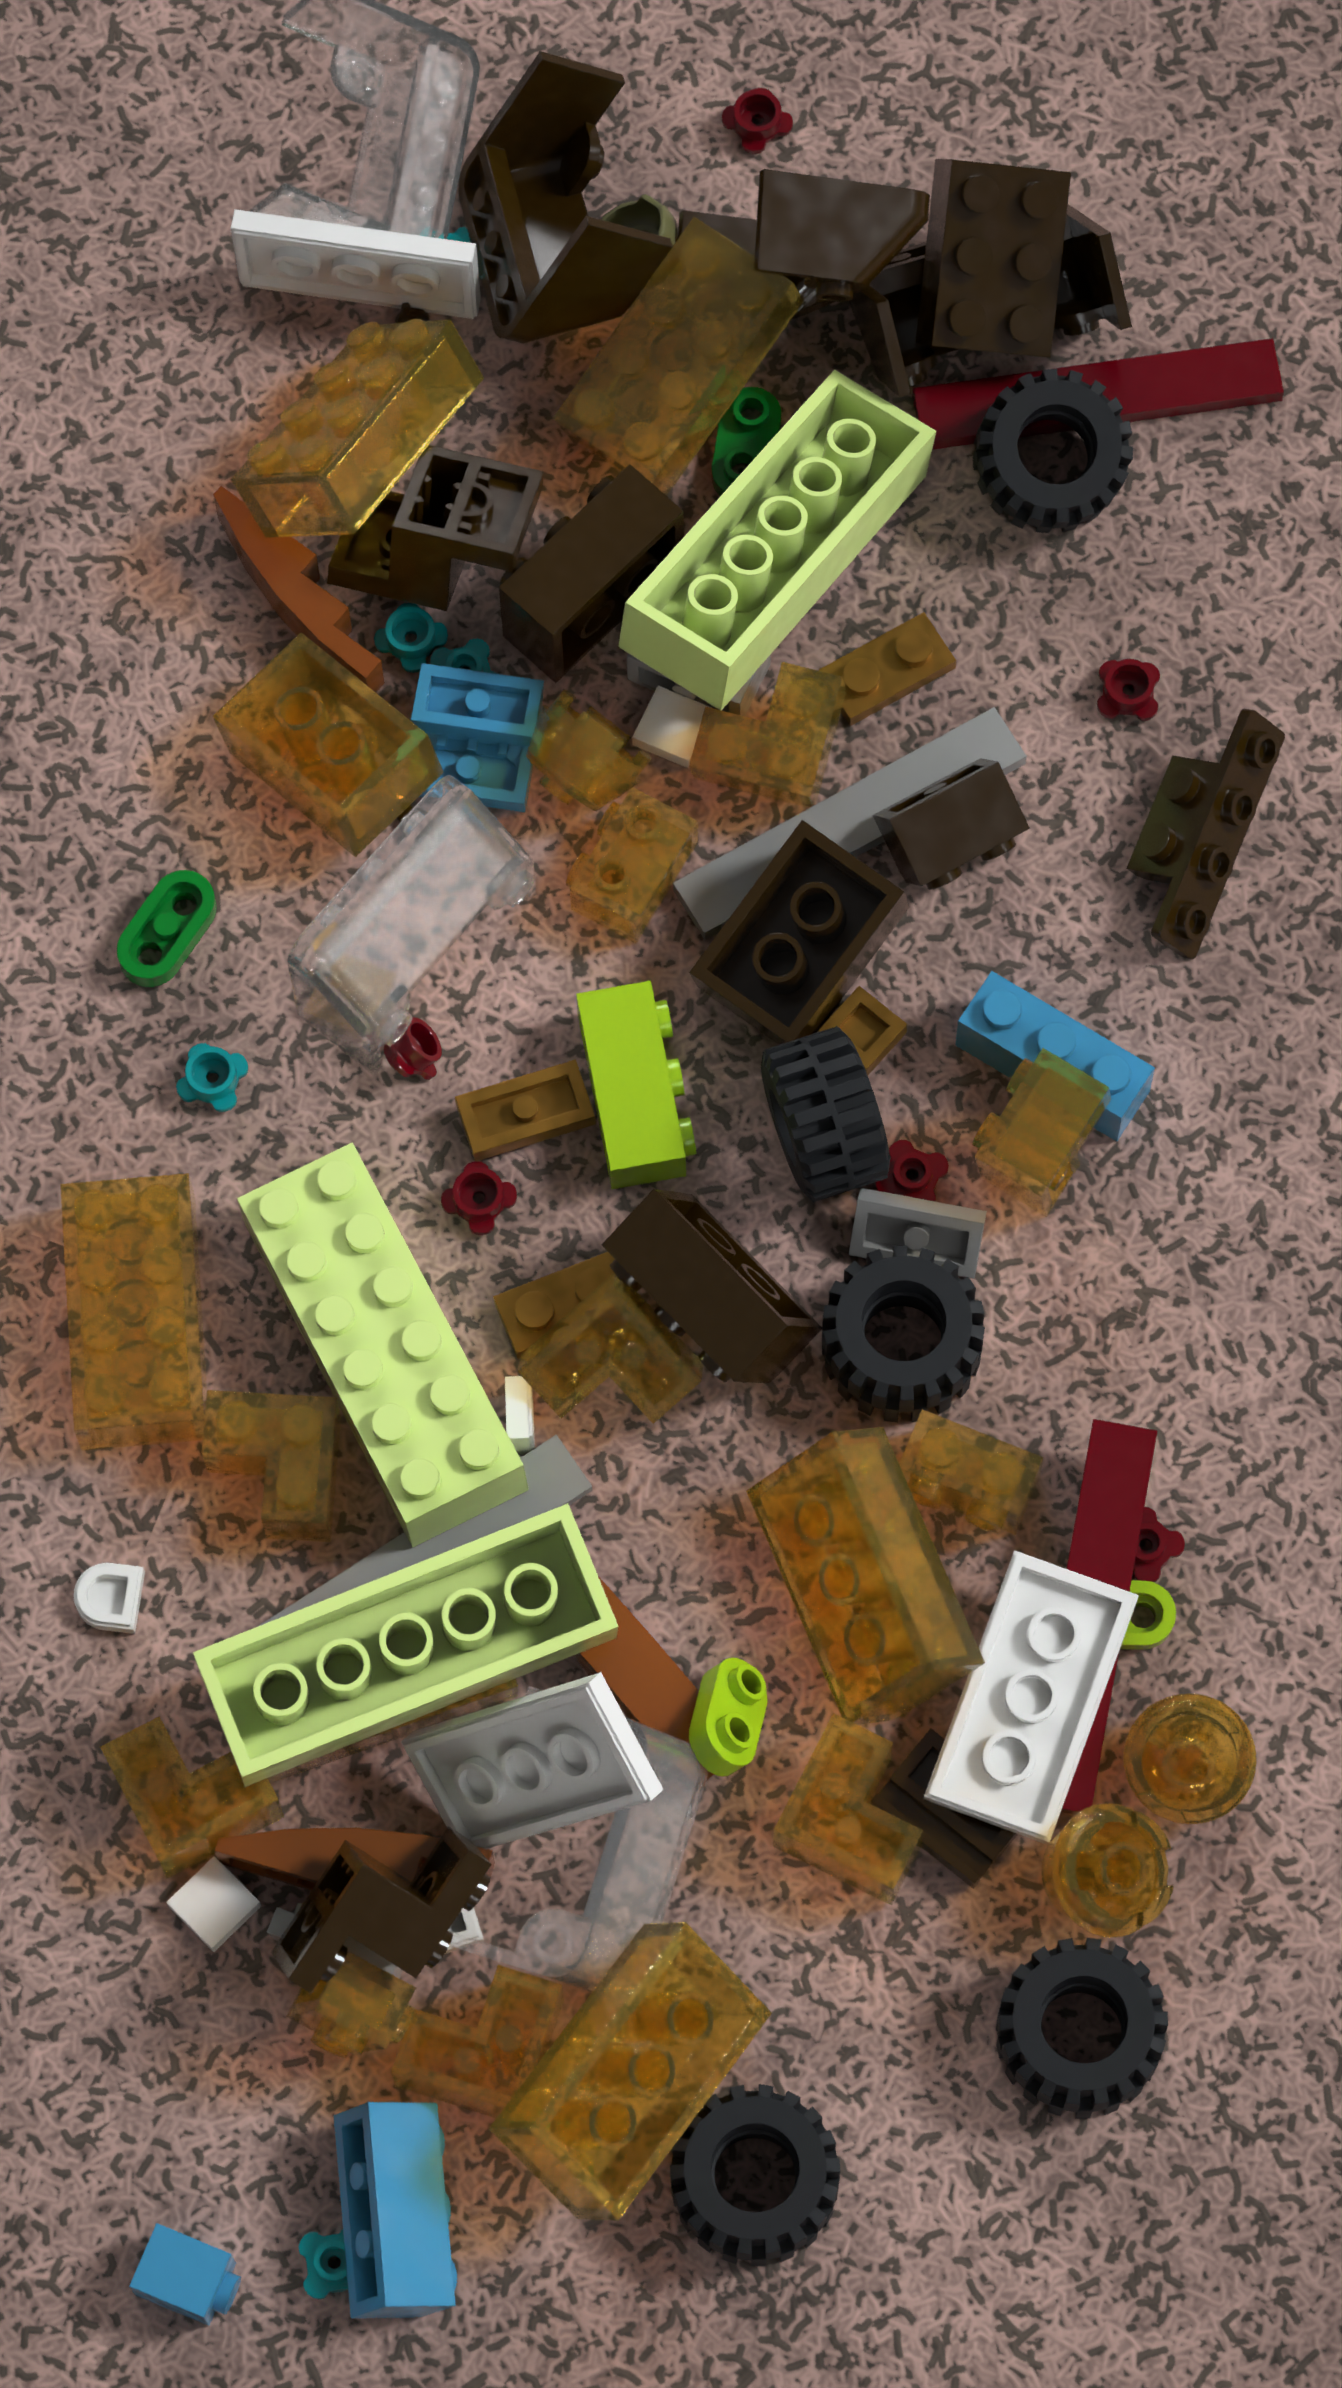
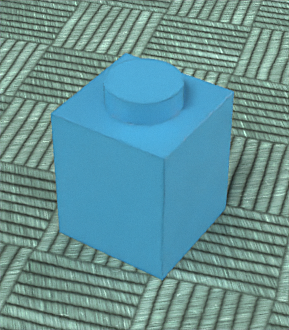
M156 2223L129 2287L138 2297L210 2326L216 2311L224 2315L229 2311L239 2289L241 2276L232 2273L236 2265L232 2254Z

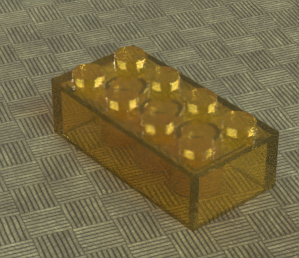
M693 217L554 415V421L565 434L621 472L631 464L661 492L667 495L804 302L796 286L783 275L754 271L755 257L696 217Z
M412 319L404 323L392 324L368 322L357 327L348 335L346 339L347 345L335 359L316 372L313 378L314 383L304 395L282 412L280 416L281 421L267 438L249 450L247 453L248 460L231 478V481L266 538L350 535L359 529L484 379L451 319L435 321Z
M189 1173L60 1184L74 1432L81 1450L210 1440L196 1205Z
M883 1427L833 1431L746 1490L846 1727L889 1721L901 1717L985 1663Z
M686 1922L644 1924L488 2129L577 2219L619 2221L772 2012Z

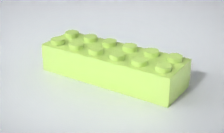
M834 369L625 602L618 647L722 711L927 475L936 430Z
M353 1142L238 1197L237 1200L244 1223L412 1548L528 1491L524 1465Z
M567 1503L193 1652V1655L246 1787L616 1639L619 1626L570 1506Z

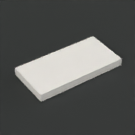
M234 210L231 233L239 280L242 286L400 309L403 303L408 302L411 308H419L428 313L474 319V316L477 317L481 294L476 243Z
M1014 1550L927 1786L924 1800L1049 1845L1139 1595Z
M601 1672L415 1730L401 1741L445 1825L471 1840L475 1846L485 1849L652 1801L664 1790Z

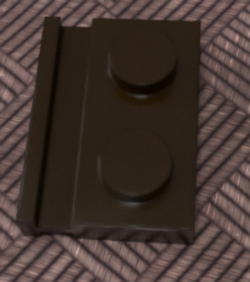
M930 1728L892 1774L883 1789L874 1796L870 1807L974 1889L982 1876L993 1866L1018 1834L924 1800L927 1786L945 1740Z

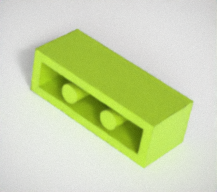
M651 980L577 993V1014L611 1189L687 1176L686 1156L697 1154L690 1117L678 1119L674 1097L685 1096L679 1059L667 1060L663 1043L664 1038L673 1037L667 1000L655 1002Z

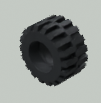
M1045 369L1038 377L1033 378L1031 373L1018 378L1014 386L1011 388L1007 386L998 394L977 431L974 441L976 452L973 455V469L979 471L980 479L977 482L982 495L988 493L993 499L990 507L999 516L1003 511L1012 516L1011 524L1023 529L1025 524L1036 526V532L1049 533L1051 529L1061 528L1062 532L1075 529L1080 523H1089L1098 517L1105 507H1108L1129 474L1127 469L1133 459L1134 449L1133 446H1129L1128 440L1132 435L1129 420L1122 421L1120 413L1123 407L1118 399L1115 397L1109 401L1103 395L1106 387L1097 380L1094 381L1092 386L1081 381L1083 373L1070 370L1067 376H1058L1057 369ZM1041 420H1055L1074 429L1083 440L1087 451L1088 462L1082 475L1075 481L1066 484L1046 483L1031 475L1022 464L1017 449L1019 436L1027 425Z
M836 1026L765 1049L762 1055L761 1075L767 1102L786 1160L801 1191L812 1202H816L888 1178L890 1153L883 1121L868 1075L851 1039Z
M894 1246L893 1257L883 1258L880 1249L867 1253L866 1265L863 1267L854 1261L844 1269V1281L841 1283L835 1280L829 1291L828 1305L824 1306L821 1342L822 1355H825V1369L830 1380L834 1378L838 1380V1393L846 1401L852 1396L856 1397L859 1400V1411L871 1416L874 1408L885 1410L884 1421L897 1423L900 1412H910L912 1422L925 1420L927 1409L935 1407L937 1413L940 1414L951 1407V1399L955 1394L962 1398L970 1387L971 1376H976L985 1331V1327H983L984 1310L982 1301H975L976 1287L970 1278L966 1277L960 1280L958 1278L959 1266L948 1258L942 1266L934 1263V1251L921 1248L919 1257L907 1256L908 1246ZM896 1306L912 1307L932 1318L941 1332V1342L931 1353L920 1359L912 1361L892 1360L878 1353L869 1344L864 1335L865 1326L873 1316L882 1310Z
M1087 1937L1085 1945H1074L1073 1938L1059 1940L1055 1949L1047 1951L1044 1946L1032 1953L1031 1960L1025 1966L1021 1963L1012 1974L1009 1986L1005 1987L997 2016L996 2031H998L996 2046L999 2059L1003 2058L1006 2064L1005 2074L1012 2085L1018 2082L1023 2087V2097L1035 2104L1037 2100H1040L1049 2105L1047 2112L1058 2116L1062 2115L1063 2110L1076 2112V2119L1090 2118L1092 2112L1103 2110L1104 2115L1117 2111L1120 2104L1127 2099L1129 2102L1134 2100L1141 2093L1146 2082L1151 2080L1166 2043L1165 2033L1168 2028V2013L1163 2011L1162 2008L1164 1996L1159 1984H1151L1148 1979L1150 1970L1141 1960L1134 1965L1127 1959L1129 1951L1118 1945H1115L1113 1951L1101 1948V1939ZM1070 1993H1086L1100 1998L1113 2009L1121 2024V2037L1117 2048L1107 2058L1093 2063H1077L1061 2057L1048 2045L1042 2033V2017L1048 2005L1060 1996Z
M759 2084L758 2091H745L744 2085L731 2087L729 2095L718 2098L717 2094H714L703 2101L704 2108L697 2114L692 2111L683 2123L684 2130L680 2137L676 2136L672 2149V2163L670 2165L671 2193L674 2207H677L680 2221L688 2233L691 2231L698 2238V2244L709 2253L712 2249L721 2253L725 2261L737 2264V2260L741 2259L751 2261V2266H766V2260L779 2257L780 2262L794 2257V2251L802 2246L807 2249L817 2239L818 2232L823 2226H827L833 2214L840 2179V2158H837L835 2139L831 2130L826 2131L824 2128L822 2116L812 2106L809 2110L800 2104L801 2097L787 2090L786 2095L783 2096L773 2093V2086ZM759 2138L771 2141L782 2147L792 2159L795 2168L793 2190L783 2203L773 2209L763 2212L740 2210L725 2201L717 2190L714 2174L720 2155L729 2146L744 2139Z

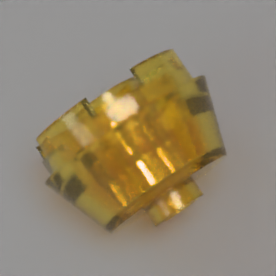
M563 689L550 707L543 705L526 757L544 774L539 783L551 794L566 804H569L574 798L591 810L598 811L639 785L641 780L638 776L652 758L642 749L635 757L624 748L631 738L628 734L591 705L586 712L583 711L580 714L570 707L576 697L570 691Z
M1200 1694L1173 1695L1149 1706L1139 1715L1128 1732L1123 1754L1124 1769L1128 1783L1140 1802L1156 1815L1182 1824L1210 1822L1232 1811L1248 1793L1255 1776L1257 1761L1252 1735L1241 1717L1223 1702Z
M1113 1803L1090 1806L1077 1813L1054 1836L1047 1846L1041 1868L1045 1892L1059 1912L1084 1930L1102 1937L1115 1938L1129 1935L1157 1918L1171 1898L1174 1885H1167L1169 1867L1165 1850H1172L1171 1845L1163 1830L1151 1818L1141 1812H1136L1123 1805Z

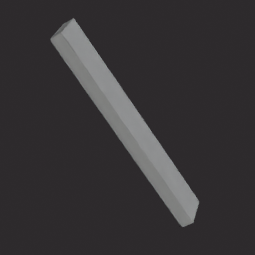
M993 707L673 882V891L704 940L719 933L801 820L857 857L885 842L874 820V814L980 758L998 761L1004 774L1007 775L1025 765L1027 756L996 708Z
M556 1434L520 1457L525 1469L528 1491L413 1548L404 1532L260 1625L567 1503L571 1505L591 1492L592 1485Z

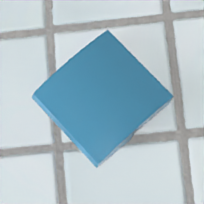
M421 663L411 716L412 733L401 786L402 794L525 812L539 731L544 680Z

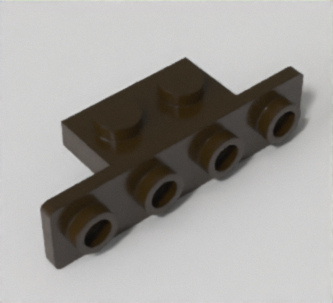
M1242 709L1240 711L1220 763L1172 756L1126 868L1143 879L1170 884L1152 927L1151 935L1184 958L1194 959L1197 956L1285 739L1283 731L1255 710Z

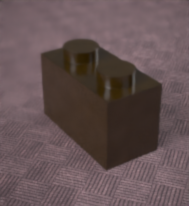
M983 758L970 763L873 815L905 882L918 886L926 884L929 890L939 888L962 875L959 866L978 856H981L983 861H987L1010 851L1016 846L1013 837L1030 829L999 762Z

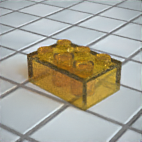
M303 633L298 634L212 716L232 756L354 857L360 854L444 773L428 734Z

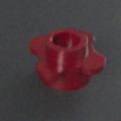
M755 88L740 95L734 106H728L723 110L722 124L726 129L734 130L741 138L744 151L750 154H759L765 150L766 143L777 136H787L792 131L793 118L789 113L781 112V104L770 90ZM760 117L763 122L756 125L752 122V119Z
M1124 659L1120 661L1109 660L1100 667L1099 678L1103 682V695L1097 701V709L1102 716L1113 719L1119 714L1135 715L1141 721H1148L1157 714L1158 702L1154 699V686L1160 680V672L1155 665L1149 662L1143 663L1135 659ZM1131 686L1134 689V693L1127 695L1123 692V688Z
M411 1017L399 1026H396L390 1020L380 1025V1034L386 1041L384 1044V1054L393 1069L406 1078L413 1074H419L424 1079L430 1080L436 1076L437 1070L434 1063L441 1058L442 1048L437 1035L426 1022L419 1018Z
M907 1140L894 1142L889 1147L890 1165L888 1178L877 1181L875 1184L876 1190L936 1201L934 1191L937 1182L948 1173L949 1165L946 1157L939 1152L927 1154L916 1150L912 1143ZM911 1170L916 1171L918 1178L909 1180L906 1177V1173Z
M480 1161L468 1163L464 1167L463 1172L456 1178L453 1188L446 1189L441 1195L443 1210L447 1214H457L467 1221L470 1231L476 1235L491 1233L495 1228L494 1220L503 1209L513 1207L517 1201V1191L514 1185L510 1182H502L495 1172L488 1169V1166ZM481 1193L485 1196V1200L482 1203H476L473 1201V1196Z
M1144 1507L1133 1572L1136 1580L1156 1582L1160 1578L1161 1569L1167 1564L1168 1560L1179 1557L1183 1553L1185 1541L1180 1532L1169 1531L1158 1522L1156 1512L1149 1507ZM1142 1540H1148L1152 1544V1548L1144 1551L1140 1548L1139 1543Z

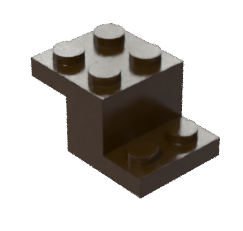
M424 444L405 494L360 484L328 565L327 584L447 611L465 561L509 572L513 571L542 491L544 471Z
M448 1826L411 1882L345 1840L271 1953L286 1977L309 1993L313 1991L320 1979L327 1983L340 1969L348 1952V1948L343 1945L348 1936L412 1977L417 1978L425 1965L433 1968L446 1953L453 1934L448 1930L463 1908L467 1911L472 1910L483 1897L490 1883V1876L486 1872L492 1864L471 1840Z

